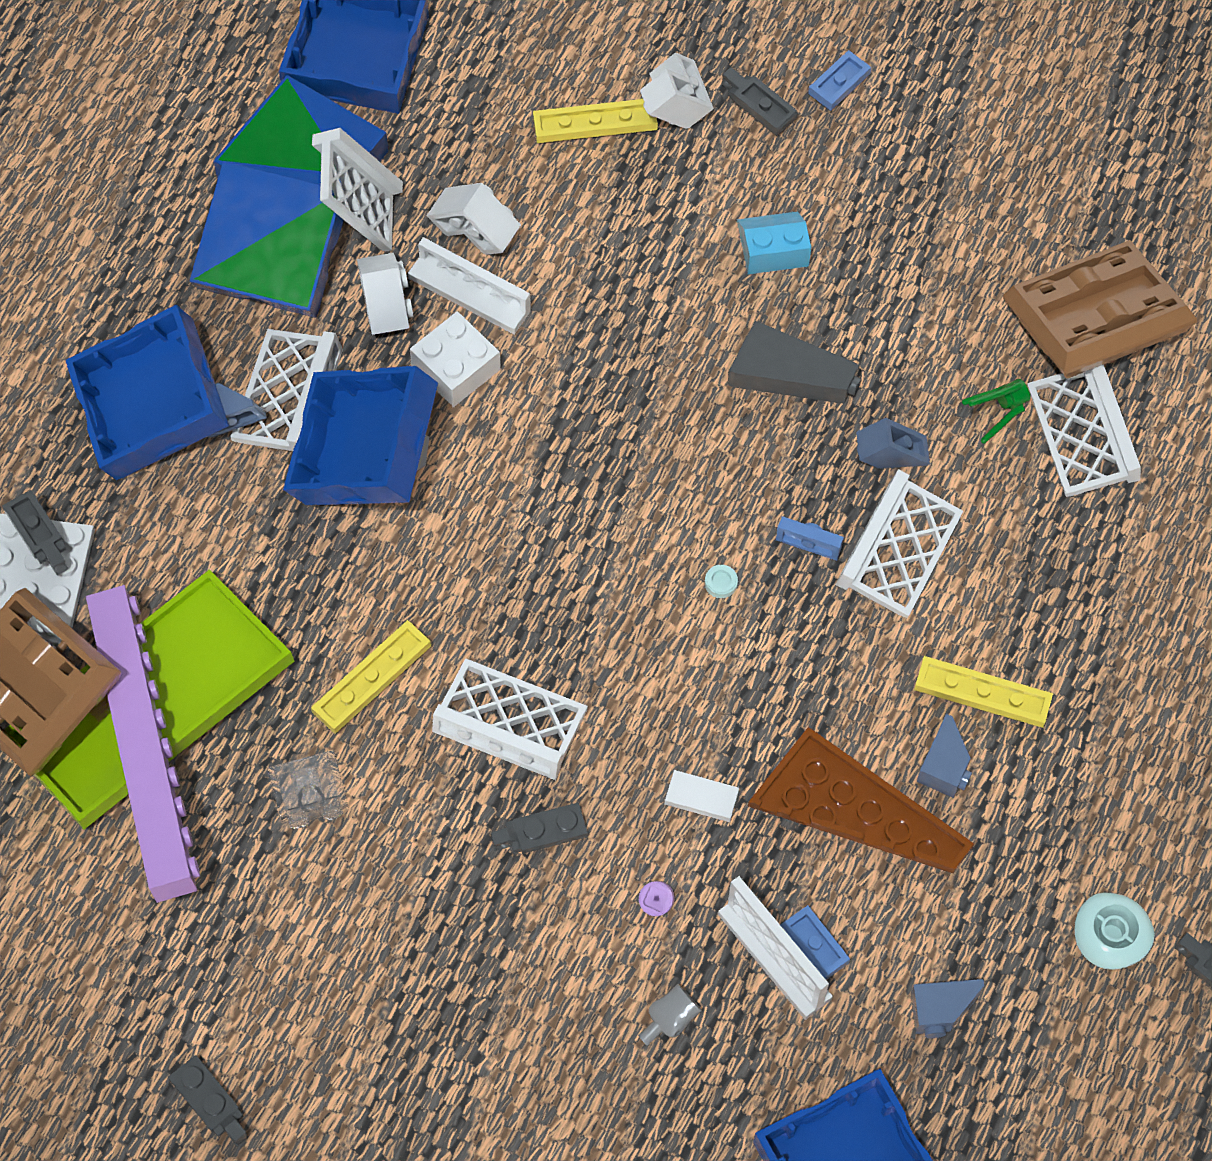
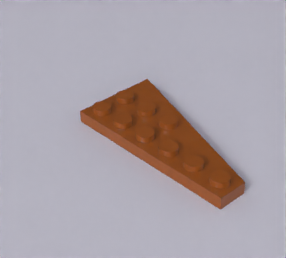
M809 727L748 802V807L953 874L974 846V843Z

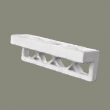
M423 237L418 244L419 258L408 272V279L515 335L531 312L530 293Z

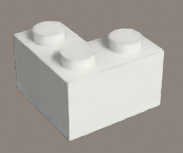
M676 52L649 73L652 81L640 90L644 100L643 106L650 116L685 129L690 128L714 109L695 61Z
M483 183L445 188L427 214V217L445 235L465 234L485 255L503 253L521 226L513 217V212L508 207L502 205L494 196L491 188Z
M394 253L357 259L372 335L408 329V318H413L411 300L404 299L403 288L408 287V281L403 262H397Z

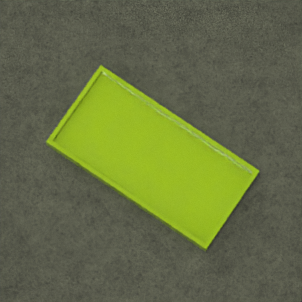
M210 569L141 622L147 638V643L142 644L143 652H149L153 665V671L148 672L150 680H155L160 699L155 700L156 709H162L166 722V728L161 729L163 738L168 737L173 757L168 758V762L294 662L291 651ZM87 664L80 671L85 674L90 666ZM107 694L97 706L90 710L62 743L63 746L44 768L34 775L83 830L128 795ZM11 725L4 729L20 744L24 745L27 742Z

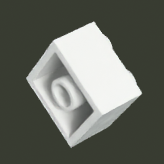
M458 311L410 348L411 365L419 367L437 381L436 391L453 407L501 370L500 352Z

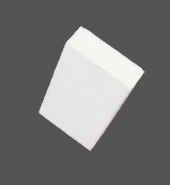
M674 770L666 795L665 805L730 822L739 788Z

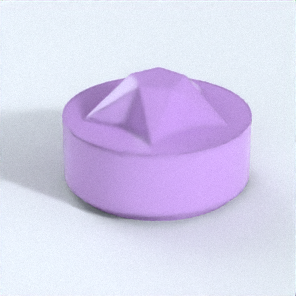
M653 881L646 884L639 894V904L642 910L651 916L666 914L673 907L675 900L672 888L662 881Z

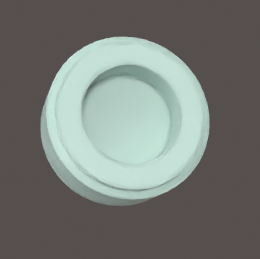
M716 565L706 573L705 588L713 597L727 598L737 589L738 577L731 567Z

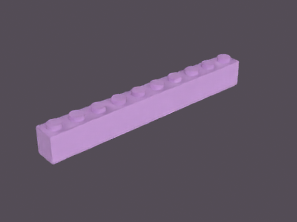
M125 585L88 595L86 600L97 651L121 671L119 680L107 693L149 890L157 903L196 892L195 878L200 877V871L196 858H190L188 848L193 846V841L188 826L183 827L181 817L186 816V810L182 797H176L174 789L179 787L180 784L175 767H169L168 758L173 757L168 737L163 738L161 729L166 728V722L162 709H156L155 700L160 699L155 680H150L148 672L153 671V665L149 652H143L142 644L147 643V638L142 623L137 624L136 616L141 615L136 596H129Z

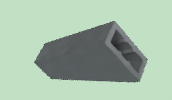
M755 321L729 369L727 385L734 388L844 404L849 394L855 396L862 378L857 377L860 364Z

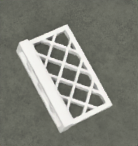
M341 128L313 134L312 146L321 153L320 201L379 249L391 251L393 195L403 193V181Z
M267 329L245 397L253 400L255 397L266 392L271 401L260 408L266 413L276 408L281 417L266 426L262 420L258 421L262 428L251 435L242 433L244 426L234 429L230 437L232 441L293 451L301 432L303 411L313 372L336 371L343 348L336 333L324 331L322 336ZM274 340L286 341L289 345L288 348L276 355H273L270 351ZM307 345L317 346L315 353L304 360L298 353L300 349ZM295 354L300 362L283 371L278 362ZM275 365L280 374L264 383L261 378L263 371ZM305 369L308 374L306 380L294 387L289 378ZM286 381L290 390L274 398L269 389ZM296 396L299 401L297 408L284 414L279 405ZM287 424L289 432L286 440L276 439L271 436L270 433Z
M1104 365L1068 379L1061 373L1027 383L1066 497L1125 480L1128 483L1140 481L1141 467ZM1085 377L1088 385L1082 395L1067 388L1072 380ZM1049 387L1058 391V394L1052 404L1039 399L1037 390ZM1063 394L1078 400L1072 413L1057 407ZM1083 404L1096 409L1097 415L1092 422L1077 416ZM1053 412L1068 419L1062 431L1048 425L1047 421ZM1073 422L1088 428L1082 441L1066 434ZM1093 431L1106 436L1107 442L1102 450L1087 444ZM1052 435L1058 437L1055 442ZM1062 440L1078 447L1071 459L1058 454L1057 448ZM1109 447H1110V450H1111L1112 455L1109 454V453H1107ZM1083 449L1098 456L1092 468L1076 462ZM1104 458L1116 464L1118 473L1106 476L1096 470ZM1062 463H1064V464L1067 465V467L1065 468V470H1064V468H1063ZM1072 468L1088 474L1083 483L1073 486L1069 485L1067 476Z
M898 469L889 482L835 585L845 590L851 588L894 613L908 618L963 510L908 480L910 475ZM907 492L917 496L923 508L908 511L904 500ZM900 507L902 513L896 514ZM942 510L953 517L949 524L937 527L932 512ZM925 514L930 529L916 532L911 517ZM904 519L909 534L894 537L890 525L891 522ZM945 531L941 538L939 533ZM885 534H887L888 539L882 540ZM933 535L937 546L936 549L923 553L918 538ZM912 540L916 555L902 558L897 543ZM890 545L895 560L880 563L877 554L878 547ZM931 557V559H930V561H929V563H928V565H927V562H926L925 559ZM871 560H873V566H869ZM919 560L923 571L922 576L909 579L904 564ZM898 566L903 581L888 585L883 569ZM876 571L881 587L872 589L860 582L865 573ZM917 584L915 590L913 591L912 585ZM905 587L909 597L908 605L904 607L895 602L890 590Z
M465 658L442 704H438L433 714L432 732L556 780L561 769V763L581 725L588 706ZM468 671L481 675L484 683L468 688L464 679ZM507 685L512 687L515 695L499 700L494 688ZM488 690L493 702L477 707L472 695ZM466 697L471 709L458 712L449 707L453 701ZM537 697L543 700L545 707L529 712L524 700ZM518 702L524 714L507 719L502 707ZM565 708L577 713L574 720L560 724L555 712ZM497 709L502 721L494 724L483 722L480 714ZM549 714L554 726L538 731L533 719ZM528 722L532 731L531 734L525 736L514 734L511 726ZM558 733L562 741L559 751L545 746L542 738Z
M740 876L731 881L728 904L718 911V916L805 1020L832 1000L833 996L827 990L829 983Z

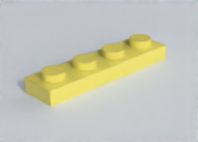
M643 99L533 111L537 143L657 130L658 122L656 117H652L646 112L643 106Z
M407 620L311 707L312 713L336 734L431 647V641Z
M927 656L923 658L914 688L915 691L1042 728L1045 725L1053 693Z

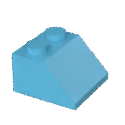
M798 211L737 219L748 274L809 266L811 244L806 221Z

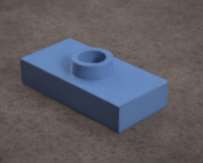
M848 50L809 86L808 94L832 111L870 75L871 66Z
M783 516L779 522L776 535L777 541L836 561L840 555L844 539L843 536L825 531L814 523L804 524Z
M808 905L780 925L825 979H828L849 964L850 958Z

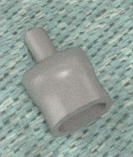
M677 984L665 996L650 1005L648 1012L653 1022L638 1036L647 1046L662 1032L668 1037L675 1038L683 1032L690 1021L702 1009L684 988Z

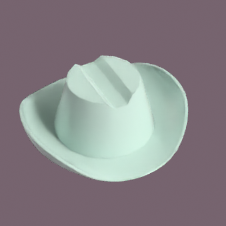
M1115 893L1095 894L1082 904L1075 920L1077 946L1083 956L1098 967L1115 970L1131 966L1147 955L1154 942V927L1148 914L1137 902L1124 895Z

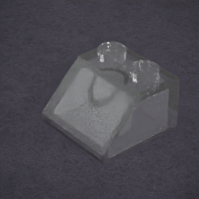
M334 750L267 768L283 828L288 826L292 829L307 826L310 820L321 817L325 820L340 817L343 811L349 810Z

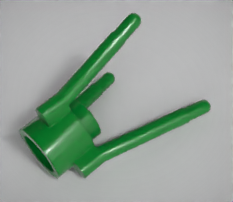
M1016 379L998 388L962 400V404H968L970 407L997 398L1002 408L1011 409L1006 416L981 438V443L985 444L1016 415L1025 411L1023 404L1028 402L1031 396L1024 381Z

